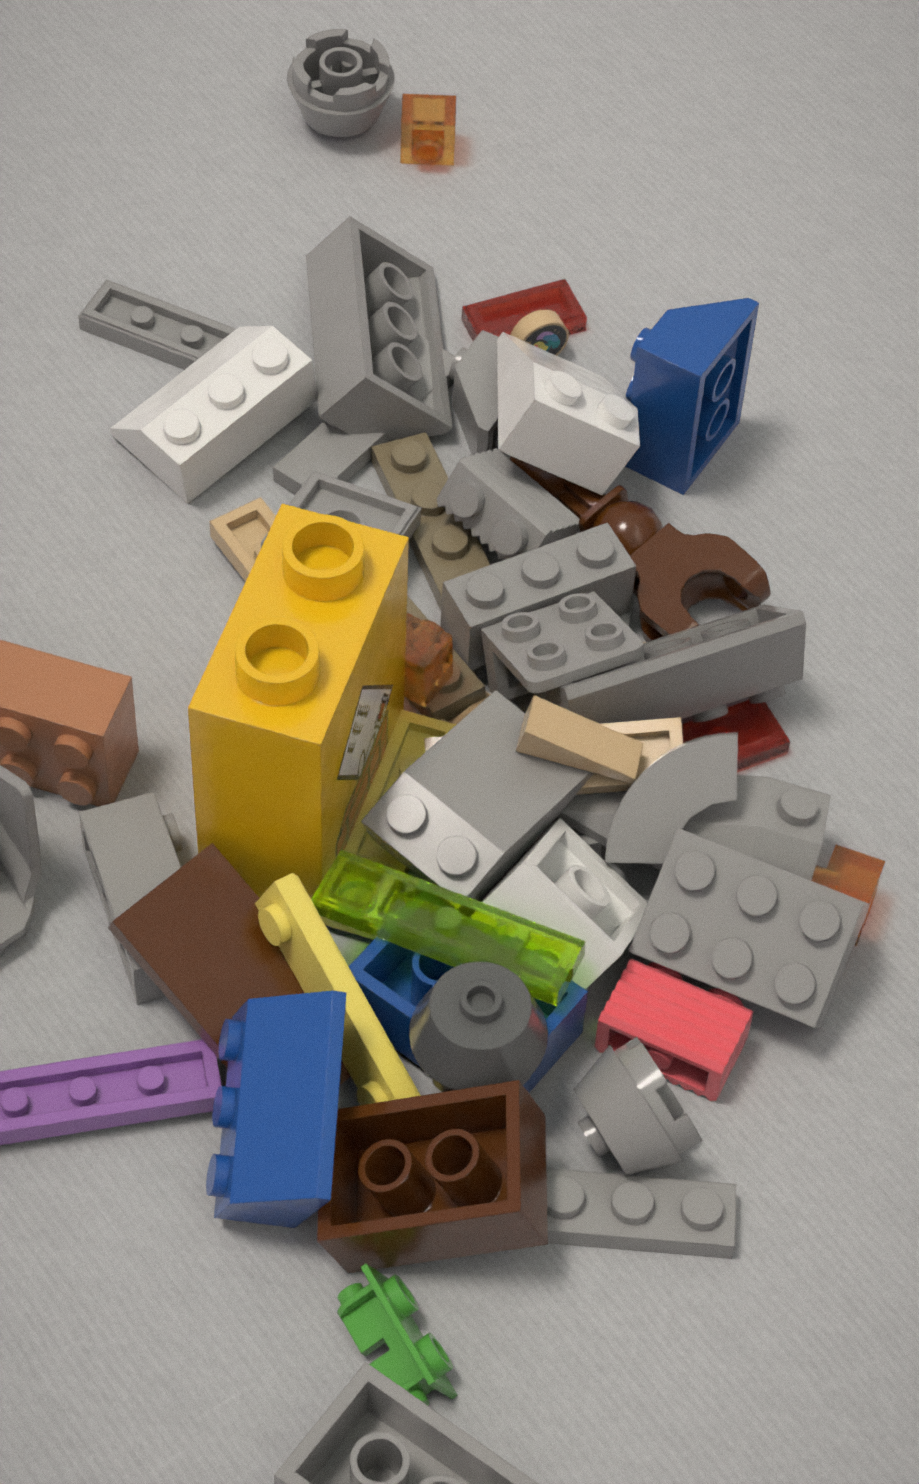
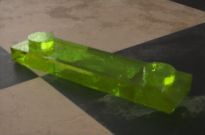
M342 849L311 898L320 916L450 966L456 967L464 963L477 961L501 965L515 973L523 981L534 998L555 1006L559 1005L585 956L586 941Z

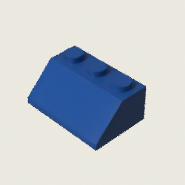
M743 298L669 309L652 329L646 327L639 333L631 350L630 358L635 362L634 376L627 388L626 398L638 409L640 447L625 467L682 495L687 492L740 423L759 302L751 298Z
M332 990L248 999L232 1016V1019H225L220 1033L218 1052L220 1060L228 1061L226 1086L218 1087L212 1113L213 1126L222 1128L220 1154H213L211 1156L206 1178L207 1195L216 1197L214 1218L296 1228L331 1200L347 992Z

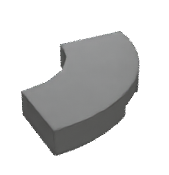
M738 732L718 733L687 741L669 750L647 767L626 791L615 812L606 844L605 863L663 864L677 828L683 829L691 817L712 804L737 800Z

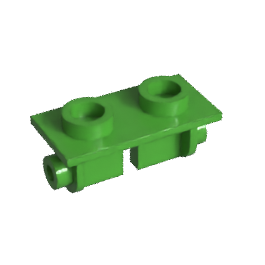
M367 1263L361 1266L370 1284L363 1287L361 1283H354L344 1288L337 1296L341 1304L337 1313L361 1354L367 1356L384 1343L387 1344L389 1351L369 1365L428 1406L430 1402L426 1395L434 1389L450 1399L457 1397L455 1389L446 1376V1373L453 1369V1364L440 1342L432 1333L429 1332L424 1336L422 1335L411 1316L419 1310V1306L406 1284L396 1274L388 1278Z

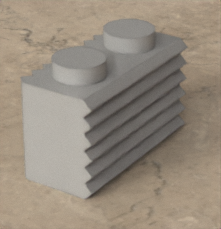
M497 448L493 451L489 449L481 454L477 452L474 456L470 454L468 457L464 456L461 458L437 497L438 507L445 506L446 514L454 513L455 522L462 521L464 529L471 528L472 537L480 536L481 544L488 543L489 551H497L498 559H508L572 536L579 530V518Z

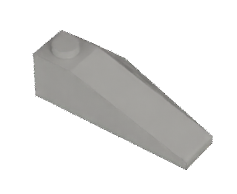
M737 774V800L710 805L691 817L682 830L812 880L823 845L831 795L771 777ZM626 791L575 795L556 818H561L567 825L606 847L611 823ZM663 864L650 865L658 870H661Z

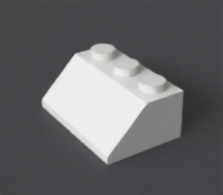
M273 326L238 327L110 428L111 435L189 504L318 400L312 359Z

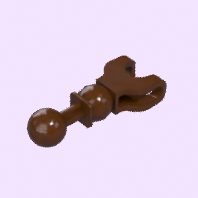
M510 456V460L579 518L580 532L605 523L610 525L636 565L633 594L638 598L641 631L646 642L698 626L699 624L690 616L688 610L691 606L705 599H721L740 611H745L760 606L770 597V585L764 569L728 536L711 533L698 535L684 534L670 523L663 527V524L652 508L638 501H628L627 490L622 485L616 486L606 495H600Z

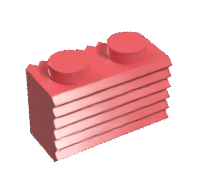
M631 958L626 969L623 970L615 989L612 991L610 999L606 1002L604 1010L601 1011L594 1047L600 1053H603L610 1045L615 1051L637 1037L665 1079H668L672 1085L680 1084L684 1090H693L697 1096L704 1095L709 1101H717L748 1039L754 1011L745 1008L741 1000L731 993L719 988L706 991L683 981L681 975L675 970L655 962L645 965Z

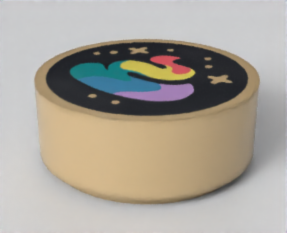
M538 310L526 315L514 326L510 334L556 356L564 349L569 339L567 327L559 315L552 310Z

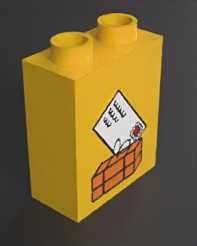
M283 503L278 510L188 706L198 853H200L213 843L259 898L274 881L294 873L299 877L320 915L321 905L401 710H404L409 537L350 522L338 516L320 514Z

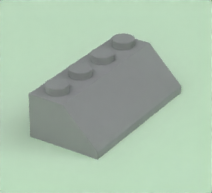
M349 216L306 255L319 418L325 420L331 427H337L348 434L386 432V440L401 439L424 432L428 436L445 435L453 427L447 377L445 375L442 354L443 343L434 268ZM419 335L429 341L433 390L422 401L405 393L422 377V368L418 359L406 347Z
M765 604L643 643L644 656L641 659L539 693V696L544 700L599 724L677 717L683 719L691 716L694 723L712 720L729 712L727 704L747 697L751 704L770 701L786 694L784 685L803 679L806 636L804 613L800 610Z

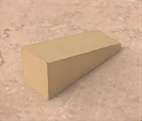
M534 695L524 714L516 752L632 784L636 779L643 743Z

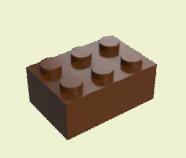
M519 1080L338 1109L331 1200L318 1210L317 1242L347 1273L362 1272L361 1266L366 1263L374 1269H382L548 1245L545 1114Z

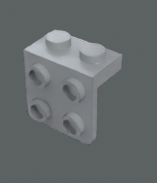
M594 591L586 594H571L562 598L559 603L532 612L514 613L505 617L502 622L481 628L489 690L491 694L497 690L508 700L530 692H546L637 661L644 656L642 639Z

